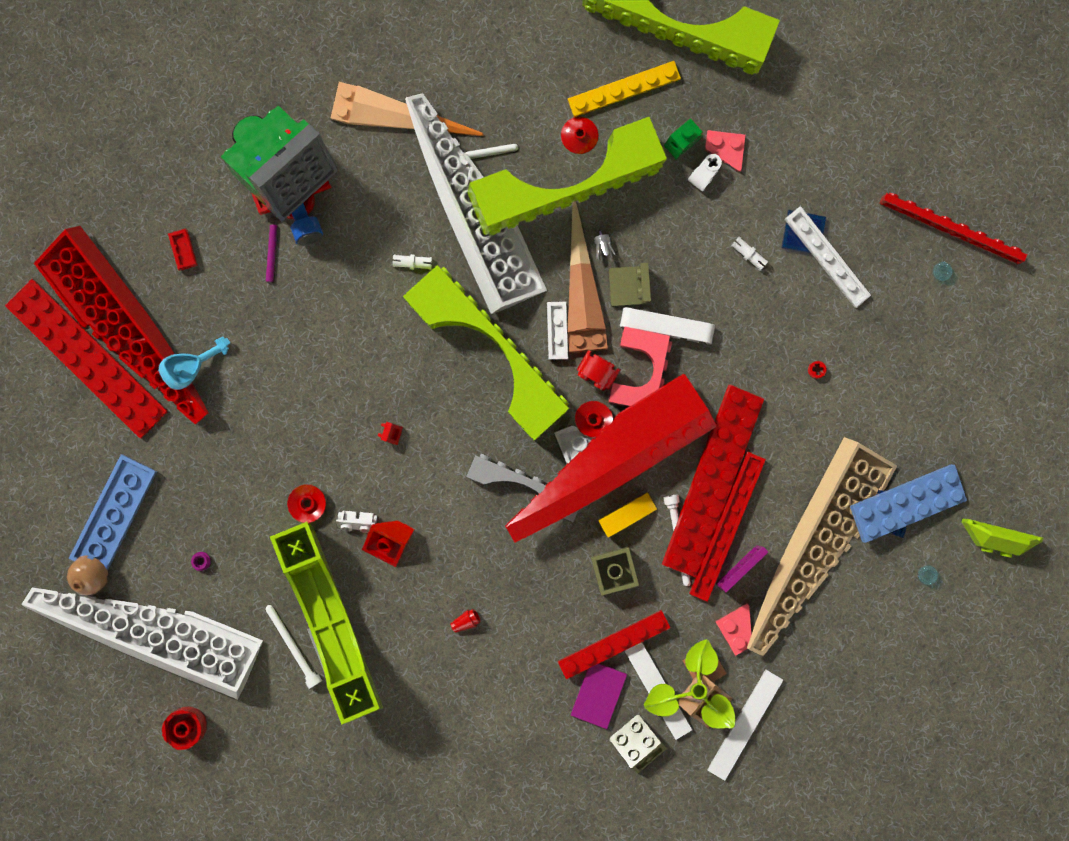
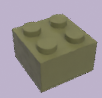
M629 547L590 556L601 596L639 586Z

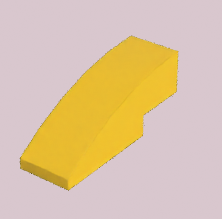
M647 492L598 521L606 536L610 537L657 510Z

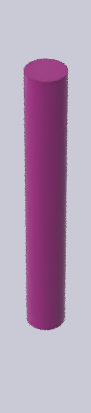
M270 225L266 282H273L277 225Z

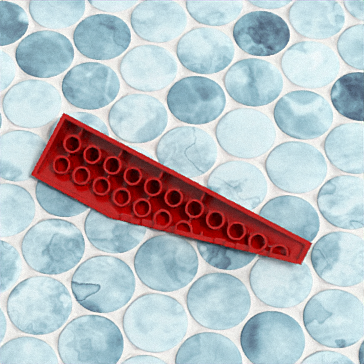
M76 226L65 229L33 264L82 327L86 328L89 325L94 330L92 335L96 339L101 338L111 352L115 351L119 355L121 361L141 378H146L152 388L161 391L164 394V398L177 405V409L194 424L200 422L209 412L193 383L181 390H175L164 382L159 373V365L162 360L174 354L159 329L83 228Z

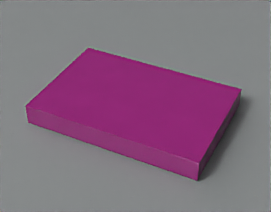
M756 545L716 585L720 590L727 592L768 551L764 547Z
M600 663L587 669L570 715L607 729L627 674Z

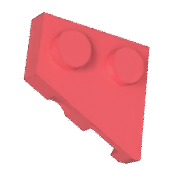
M708 130L705 151L718 155L722 162L727 163L737 172H741L745 135Z
M748 603L716 621L717 626L735 656L747 649L751 638L750 608Z

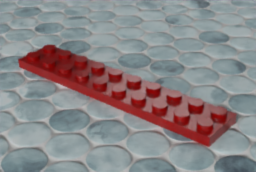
M31 279L5 305L140 439L168 412L34 279Z
M728 385L715 419L717 427L713 428L710 432L662 565L697 577L728 499L764 398L733 385Z

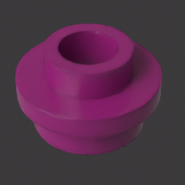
M197 552L191 558V565L197 571H204L211 564V558L205 552ZM199 558L204 559L203 565L198 563Z

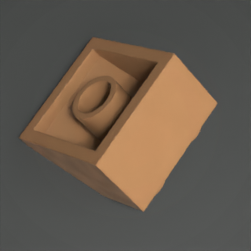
M700 673L702 684L707 688L706 696L709 701L717 694L726 697L729 701L733 699L708 677ZM697 676L683 693L690 692V687L697 683ZM687 696L677 700L678 704L689 715L707 728L710 727L703 721L701 715L702 708L707 705L704 699H694L692 696Z

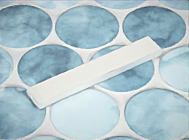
M801 206L785 218L788 225L855 308L871 296Z
M642 642L625 650L648 693L654 686L665 684ZM680 708L671 716H662L675 740L692 731Z
M768 670L764 671L736 719L734 728H731L707 769L709 772L724 781L726 780L783 679Z

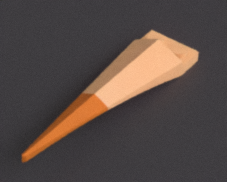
M339 82L331 120L352 125L414 129L407 104L361 86ZM437 116L448 127L447 131L449 133L483 135L482 132Z

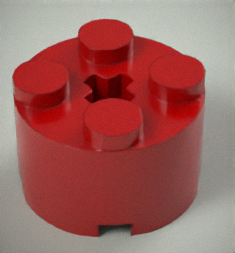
M588 350L576 369L579 371L577 375L586 381L589 379L595 381L594 386L603 391L606 388L610 389L621 369L617 368L614 370L615 365L597 354L591 356L592 351Z
M190 706L181 707L171 713L164 721L162 736L166 743H169L174 749H189L204 737L207 729L206 718L197 708Z

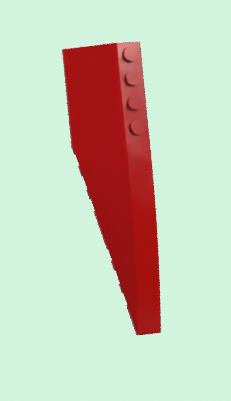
M685 374L680 375L618 413L614 417L615 419L609 425H606L602 432L595 439H592L588 446L582 452H579L558 473V476L552 482L550 481L538 496L536 495L531 500L532 502L525 509L522 508L505 525L514 543L587 506L717 427L710 411Z

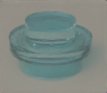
M939 262L933 268V275L939 281H946L952 276V267L946 262Z
M925 565L919 569L918 578L923 584L931 585L936 582L938 573L934 567Z

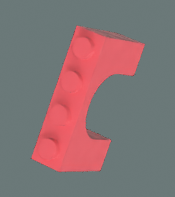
M630 327L623 328L620 347L645 353L653 363V375L647 384L640 387L613 383L608 403L630 407L664 385V379L661 377L662 372L666 371L668 360L665 357L667 352L670 353L672 341H669L670 336Z

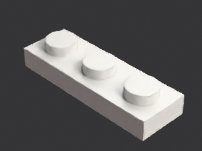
M547 302L549 360H568L566 302Z

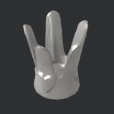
M600 231V235L594 238L596 259L600 260L601 249H603L606 256L610 253L612 257L611 250L616 255L611 246L609 235H602Z

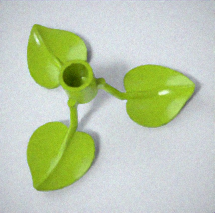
M702 640L691 647L685 658L686 668L691 672H697V683L690 687V692L675 695V691L670 685L658 684L649 692L644 708L658 716H671L679 709L676 699L692 696L694 699H704L707 703L702 708L701 715L703 721L712 728H734L735 713L730 701L719 694L714 695L710 701L706 696L707 688L702 684L700 673L704 675L713 673L718 666V657L709 640Z

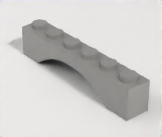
M480 454V457L475 455L466 476L482 484L496 481L517 482L536 490L539 494L546 486L543 484L544 480L535 476L533 479L525 477L527 473L516 469L515 472L508 469L509 465L500 461L497 464L490 462L491 458ZM578 510L566 516L565 519L574 522Z

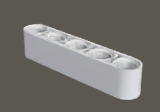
M623 308L620 323L621 328L630 327L666 334L677 339L687 338V341L698 343L702 341L706 342V344H712L715 329L714 324L632 308Z

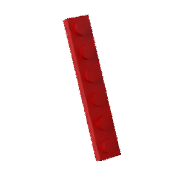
M662 610L657 611L558 660V664L565 678L568 679L669 629L670 626Z

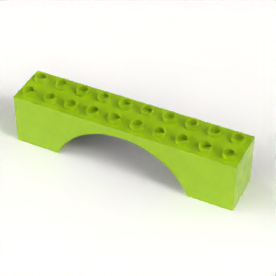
M583 0L582 6L588 12L595 13L596 11L601 13L606 19L612 20L614 18L620 20V23L624 26L630 27L632 25L638 27V31L642 33H653L656 38L671 40L678 47H683L684 45L696 54L702 52L707 54L711 60H723L729 67H741L747 74H757L780 22L776 18L745 6L736 14L723 21L707 25H692L669 18L655 8L649 0Z
M647 117L614 129L607 141V152L603 165L591 177L577 185L561 189L539 188L519 180L505 169L470 182L467 193L484 235L490 234L492 236L500 233V229L505 227L511 229L518 226V223L521 221H533L537 218V215H549L554 212V209L559 207L565 209L577 200L579 203L586 201L593 194H596V196L602 195L609 188L618 189L624 186L625 182H637L642 179L641 176L647 174L648 176H653L663 167L667 158L651 119Z
M437 265L412 287L403 298L431 329L442 326L468 327L483 333L500 347L510 363L514 377V392L508 413L535 441L569 410L567 407L569 403L562 395L558 397L554 393L556 389L549 381L545 383L541 379L543 377L542 373L536 367L533 369L530 367V360L522 352L519 354L516 351L517 346L510 338L506 340L503 337V331L497 324L493 326L490 323L489 315L483 309L481 311L477 309V302L470 295L468 297L464 295V288L457 281L453 283L451 274L446 268L443 267L441 269Z
M305 522L270 536L283 573L296 595L312 633L325 673L327 688L341 725L384 708L314 527Z

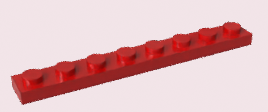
M886 193L880 200L879 204L1016 264L1025 262L1028 255L1023 253L1022 249L1018 247H1009L1002 240H993L987 237V234L984 232H975L970 230V227L965 224L952 222V219L947 216L934 214L935 212L931 209H922L913 201L899 199L900 197L897 194Z
M750 452L746 453L700 570L690 589V595L708 602L766 459Z

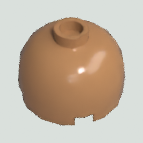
M81 556L68 569V584L75 592L81 595L96 594L108 583V571L98 559L94 558L92 560L87 558L88 556Z

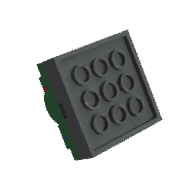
M279 106L269 111L264 118L252 115L240 120L232 132V139L235 144L228 148L221 156L231 173L281 222L338 172L320 134L304 119L300 123L294 121Z

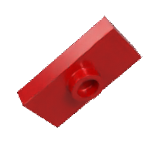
M185 228L168 233L178 270L182 271L198 266L188 229Z

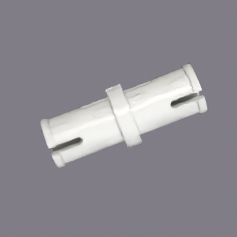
M740 236L736 241L741 247L736 242H733L731 245L744 256L745 260L748 259L755 265L758 270L763 268L758 261L763 265H766L768 262L755 251L754 247L751 248L743 241Z
M412 254L411 256L393 255L394 260L401 261H393V267H410L411 270H414V268L431 270L432 265L424 264V262L432 263V257H415Z

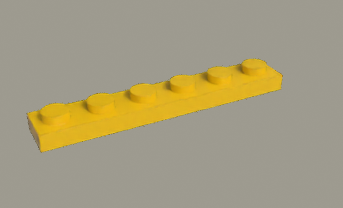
M671 61L568 98V103L573 116L577 117L670 84L681 78L675 61Z

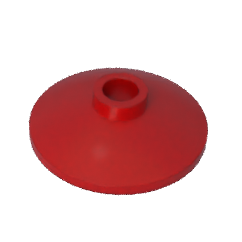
M574 117L568 120L562 128V143L572 153H587L598 142V129L588 118ZM582 131L584 135L579 137L576 133Z
M598 401L583 403L575 414L576 427L583 435L590 438H596L602 432V429L613 421L610 409ZM590 419H595L596 424H591Z
M309 484L300 485L288 497V511L299 522H314L325 511V496L316 486ZM306 500L311 501L310 507L304 505Z

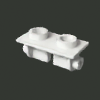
M342 511L338 513L337 526L343 531L356 529L363 533H369L372 524L377 523V515H374V513L360 512L359 519H356V512Z

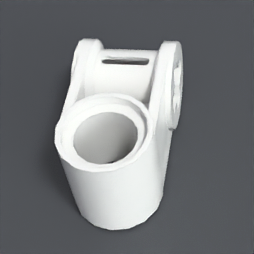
M716 154L708 155L700 166L694 170L688 181L703 192L718 172L722 164L721 158ZM710 162H716L715 166L709 167Z

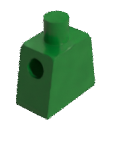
M690 118L669 136L664 147L677 160L703 137V132Z

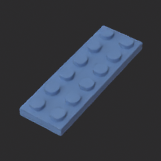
M123 454L120 455L69 559L75 561L81 556H88L87 558L92 560L96 558L104 564L108 571L157 473L156 470Z
M951 464L853 504L850 508L861 540L866 543L965 502L967 499L956 467Z

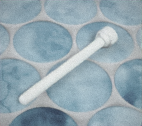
M510 144L466 152L470 159L515 152L518 150V145Z
M679 495L663 497L664 504L670 509L673 531L679 518L677 510L678 503L680 502ZM681 572L684 586H690V575Z
M268 605L266 612L306 676L305 683L310 689L321 682L322 679L319 674L316 675L315 672H312L273 606Z

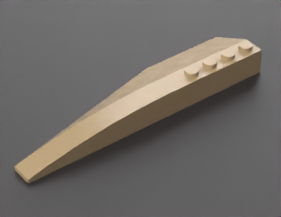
M843 438L784 552L760 609L747 649L764 656L779 637L778 633L780 630L788 626L790 623L788 620L792 615L801 610V604L804 600H809L828 576L827 572L829 569L838 564V558L843 551L847 552L850 549L851 545L849 542L854 536L858 539L860 536L850 506L883 493L897 465L859 442Z

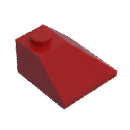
M398 520L372 524L362 550L396 567L415 529Z

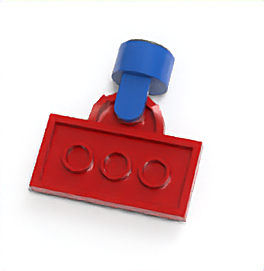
M329 180L287 217L295 221L290 228L298 245H311L319 241L323 236L318 218L309 217L308 215L314 207V195L331 188ZM252 194L260 215L271 212Z

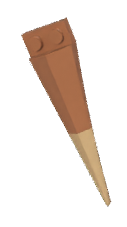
M575 201L573 202L568 311L569 353L607 350L606 327Z

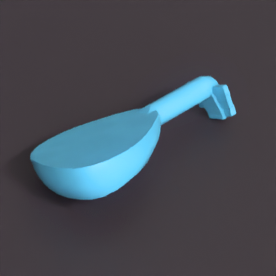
M224 337L215 340L217 346L199 356L192 354H173L168 356L160 363L159 373L170 388L181 390L193 382L202 362L220 352L226 355L229 349L227 346L231 342L228 338L224 339Z

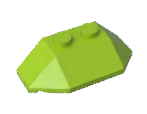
M962 519V524L976 546L982 547L981 551L993 553L996 550L1000 551L1001 556L1012 558V555L1020 556L1043 542V537L970 519Z

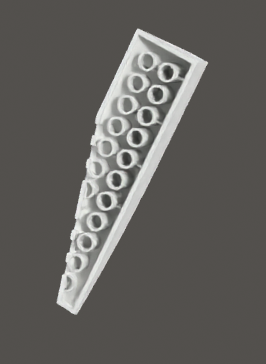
M424 94L406 97L405 100L432 180L490 313L502 311L547 291L518 226L511 229L505 227L500 229V233L492 236L490 234L484 235L467 193L470 182L483 178L482 174L466 152L463 153L459 148L460 144L456 138L453 139L447 131L448 127L436 116L437 112Z
M31 588L22 603V606L89 638L237 700L248 680L263 640L191 611H185V614L182 615L176 613V609L171 608L165 610L151 605L142 606L137 603L118 600L96 599V597H82L71 593L62 594L57 591Z

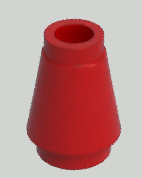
M468 609L451 622L450 625L452 630L457 633L477 627V624L481 621L475 609Z

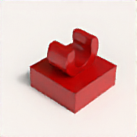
M390 422L382 423L381 426L384 427L382 434L378 433V436L383 441L398 445L403 427Z

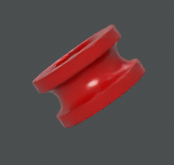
M815 361L808 367L809 375L816 379L823 377L827 370L825 364L821 361ZM816 364L819 368H822V372H819L820 375H816V372L812 370V368L816 367Z

